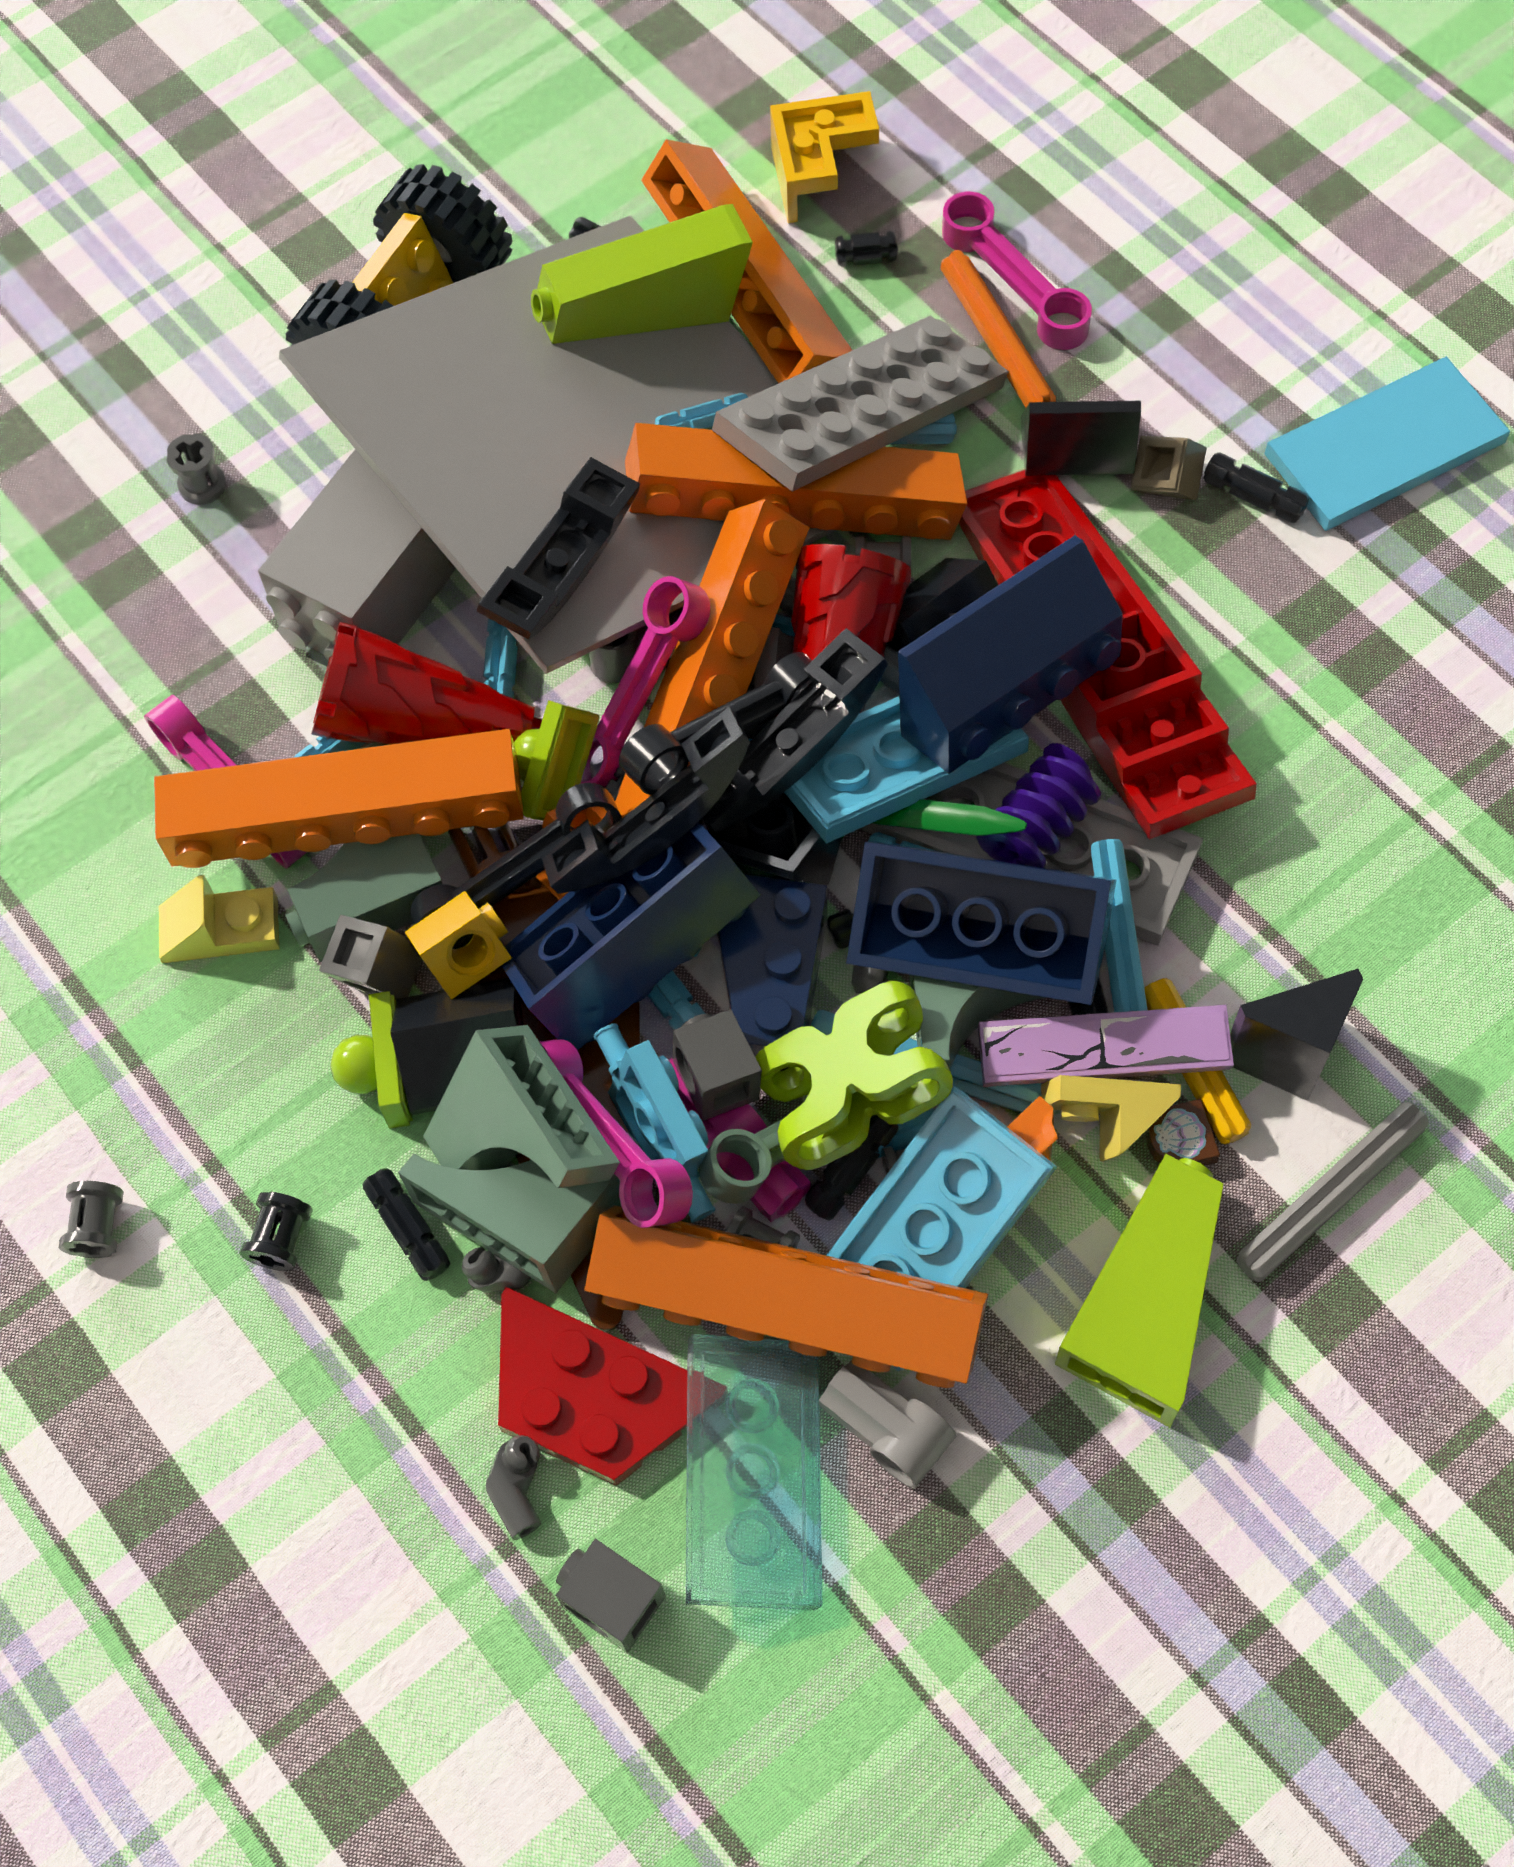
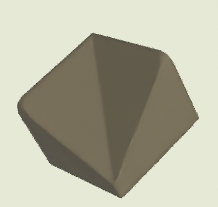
M1140 436L1131 490L1187 500L1197 499L1207 447L1190 438Z

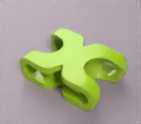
M888 981L879 984L841 1005L834 1015L832 1032L829 1035H825L813 1026L799 1027L765 1046L757 1053L755 1058L762 1070L760 1089L767 1095L783 1102L808 1095L804 1103L781 1120L777 1131L782 1154L785 1161L804 1170L822 1167L861 1146L868 1136L870 1118L873 1115H877L889 1124H903L940 1104L949 1096L953 1087V1077L946 1061L940 1055L924 1047H915L894 1054L896 1048L920 1030L923 1021V1012L915 990L910 986L898 981ZM896 1009L895 1011H893V1012H891V1013L885 1014V1013H887V1012H889V1011H891V1010Z

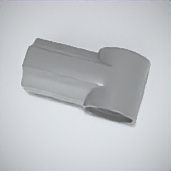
M852 1360L838 1371L819 1399L820 1408L870 1447L869 1451L873 1458L890 1475L913 1489L918 1486L957 1437L953 1428L932 1408L917 1399L912 1398L908 1402L872 1372L852 1364Z

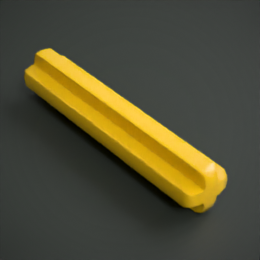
M1168 978L1159 979L1144 987L1147 1010L1187 1008L1173 982ZM1222 1070L1182 1073L1196 1100L1201 1099L1208 1122L1219 1142L1225 1145L1230 1144L1249 1134L1251 1122Z

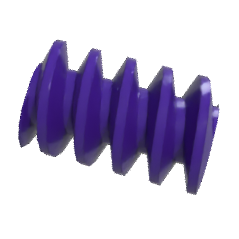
M1050 743L1043 750V756L1038 757L1030 765L1029 773L1024 774L1016 782L1015 790L1010 791L1003 798L1002 806L995 809L996 811L1024 820L1027 824L1026 829L1021 832L976 836L980 848L995 861L1045 868L1046 859L1043 854L1050 856L1056 854L1060 850V842L1057 838L1066 839L1070 837L1074 832V826L1071 821L1080 822L1084 820L1087 816L1085 804L1094 805L1101 799V791L1093 780L1089 766L1075 751L1061 743Z

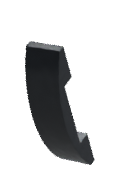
M590 457L563 492L560 508L515 567L512 569L507 566L478 603L476 612L528 640L537 635L562 609L594 566L635 499L640 483Z
M847 628L842 631L804 668L811 683L750 741L745 757L733 780L701 820L714 832L725 829L762 809L801 779L834 746L861 712L888 666L885 658Z
M730 706L682 743L690 765L602 834L587 819L541 855L550 887L558 894L595 886L619 877L659 855L678 841L708 813L733 780L750 744L737 714Z

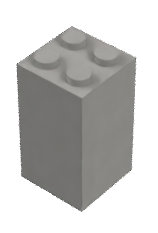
M355 449L258 569V573L267 594L266 600L272 607L277 620L280 635L294 647L299 649L309 647L323 654L329 661V657L333 654L335 646L333 642L339 622L356 625L363 630L377 634L399 645L456 568Z

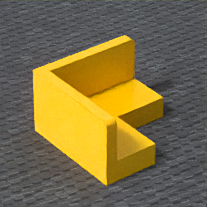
M870 91L770 105L771 149L787 223L798 222L797 195L838 189V173L832 150L879 144V125Z

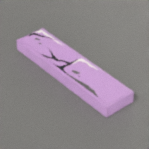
M1226 1005L979 1022L977 1026L983 1087L1045 1083L1059 1075L1119 1078L1230 1070L1234 1066Z

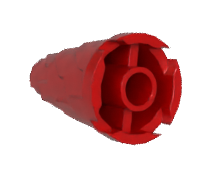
M812 544L803 546L796 562L797 571L791 618L795 633L792 653L803 652L814 660L847 628L884 657L887 642L892 641L895 634L904 596L909 587L912 568L894 557L861 548L860 556L845 554V545Z
M339 622L333 642L335 646L333 654L329 657L311 734L326 739L331 738L350 742H377L392 745L510 729L513 742H515L517 737L526 730L540 729L543 718L534 716V706L500 694L489 685L463 676L461 672L445 664L404 649L396 643L363 630L356 625Z

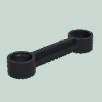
M795 652L785 656L770 670L764 685L671 732L660 724H652L640 729L631 736L622 748L619 756L620 768L644 793L652 795L688 766L689 760L682 743L730 706L737 714L745 732L777 716L811 683L804 668L812 659L803 652Z
M581 783L571 787L558 800L556 806L557 819L460 887L440 884L431 886L419 893L410 909L413 925L464 891L478 909L486 903L493 906L545 870L541 855L575 829L570 826L571 822L584 809L590 807L608 809L604 818L594 825L603 834L622 819L611 793L604 786L596 783ZM474 934L460 937L452 949L466 946Z

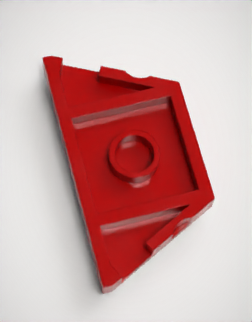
M505 1287L501 1295L498 1426L501 1432L512 1437L519 1435L528 1436L538 1444L539 1450L615 1486L642 1466L643 1460L653 1452L662 1451L682 1435L681 1431L710 1408L714 1411L723 1404L727 1396L725 1387L515 1290Z

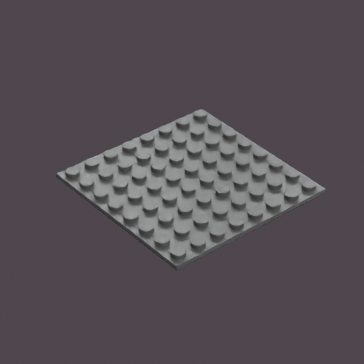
M630 215L279 350L281 362L481 598L485 596L507 566L513 569L560 508L563 492L590 457L626 475L625 458L635 423L655 424V419L660 415L676 411L681 416L680 410L717 399H721L724 403V397L738 393H744L750 397L778 384L757 351L730 322L557 344L551 343L542 322L538 323L535 320L531 308V293L533 289L538 287L542 265L643 232L644 230ZM628 509L594 566L556 616L530 640L510 629L508 630L542 671L547 674L645 626L642 610L644 598L649 588L657 580L666 576H673L699 586L725 520L714 521L690 517L657 516L654 514L632 513ZM809 528L803 546L809 545L837 530ZM683 592L674 599L669 613L684 606Z

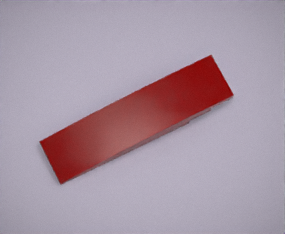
M1025 470L966 490L967 506L961 516L959 525L978 560H984L988 563L998 585L1076 535L1084 541L1123 613L1120 657L1108 669L1096 672L1077 685L1066 698L1060 701L1149 840L1254 800L1257 783L1228 745L1229 727L1201 690V671L1058 476H1025Z

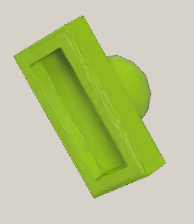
M548 700L540 729L526 730L517 737L514 745L517 753L520 779L524 781L521 794L523 815L525 817L544 821L546 813L556 809L560 797L568 789L581 783L599 722V714Z
M390 991L368 994L372 1036L356 1034L343 1039L333 1050L330 1064L331 1073L336 1083L350 1093L368 1094L377 1090L379 1108L389 1129L410 1126V1122L413 1121L412 1114L409 1110L390 1034L396 1000Z

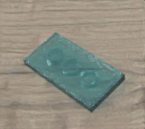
M693 1334L688 1339L686 1605L817 1610L822 1607L818 1356H809L791 1350L788 1347L789 1341L771 1339L749 1341L730 1336Z

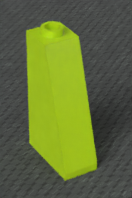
M721 205L543 264L538 287L533 289L531 293L532 313L538 323L542 322L552 344L729 322L753 242L734 205Z
M1165 1154L1058 1350L1055 1365L1171 1428L1185 1400L1224 1183L1214 1179L1212 1172L1197 1161L1188 1158L1178 1160Z

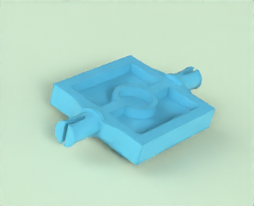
M616 1023L601 1028L593 1037L610 1065L609 1072L612 1076V1084L608 1094L629 1134L640 1144L642 1150L651 1160L671 1158L678 1161L686 1169L693 1190L692 1205L688 1212L692 1223L708 1217L715 1212L716 1208L712 1205L698 1179L700 1177L698 1168L708 1152L706 1147L708 1145V1135L698 1114L693 1110L687 1112L677 1093L679 1089L678 1078L673 1066L665 1056H657L649 1040L628 1048Z

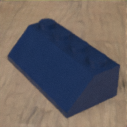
M1074 535L898 651L901 736L948 774L967 761L979 758L990 745L1012 730L1024 727L1035 714L1054 701L1066 698L1077 685L1096 672L1108 669L1120 657L1123 613L1082 539Z
M698 822L678 841L639 867L601 884L568 892L504 946L512 958L501 966L528 1009L558 1040L562 1039L570 1042L578 1051L586 1043L595 1040L593 1036L598 1030L610 1024L633 1003L640 1002L646 998L654 986L679 964L692 959L699 952L701 946L725 925L733 923L742 917L748 906L759 898L761 894L723 848Z
M865 842L846 964L1092 1005L1107 942L1117 880L881 842Z

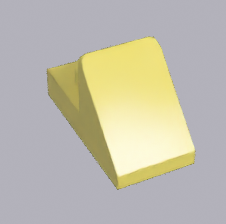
M199 875L159 905V959L162 963L280 949L278 897L273 887L214 894L205 875Z
M1059 1075L1041 1084V1097L1054 1110H1061V1119L1065 1121H1098L1100 1113L1099 1158L1103 1162L1124 1153L1181 1097V1084Z

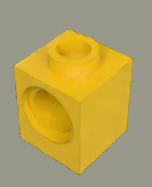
M465 891L405 931L418 954L451 1000L512 958L499 940L509 932L489 903H486L478 909ZM474 934L466 946L452 949L460 937Z

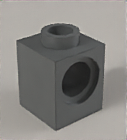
M340 914L319 971L367 994L390 991L397 1001L399 998L409 996L422 958L411 941L386 926Z
M731 1009L716 1015H697L686 1021L680 1028L673 1030V1062L702 1121L759 1100L762 1070Z
M596 1538L586 1552L579 1548L576 1549L567 1559L556 1578V1583L561 1588L555 1596L562 1608L627 1654L666 1598L661 1583Z

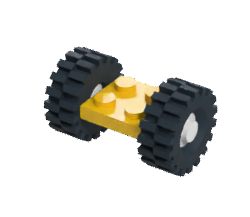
M424 164L416 165L413 170L408 168L375 211L376 215L373 218V226L379 228L375 234L378 241L382 242L353 282L345 281L341 286L337 279L329 280L326 284L322 282L317 286L287 326L289 330L285 334L286 341L292 343V346L504 264L511 255L512 248H510V245L513 242L512 234L504 232L508 227L505 218L495 216L496 205L490 199L484 202L478 196L481 190L473 183L469 188L462 184V176L452 171L449 176H445L442 167L432 165L427 170Z

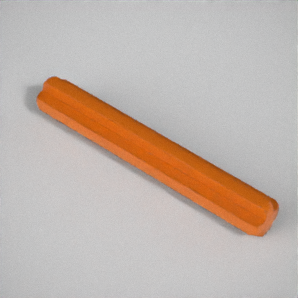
M961 250L952 251L949 257L941 261V271L998 364L1008 370L1007 378L1025 408L1029 402H1056V396L970 258L964 255Z

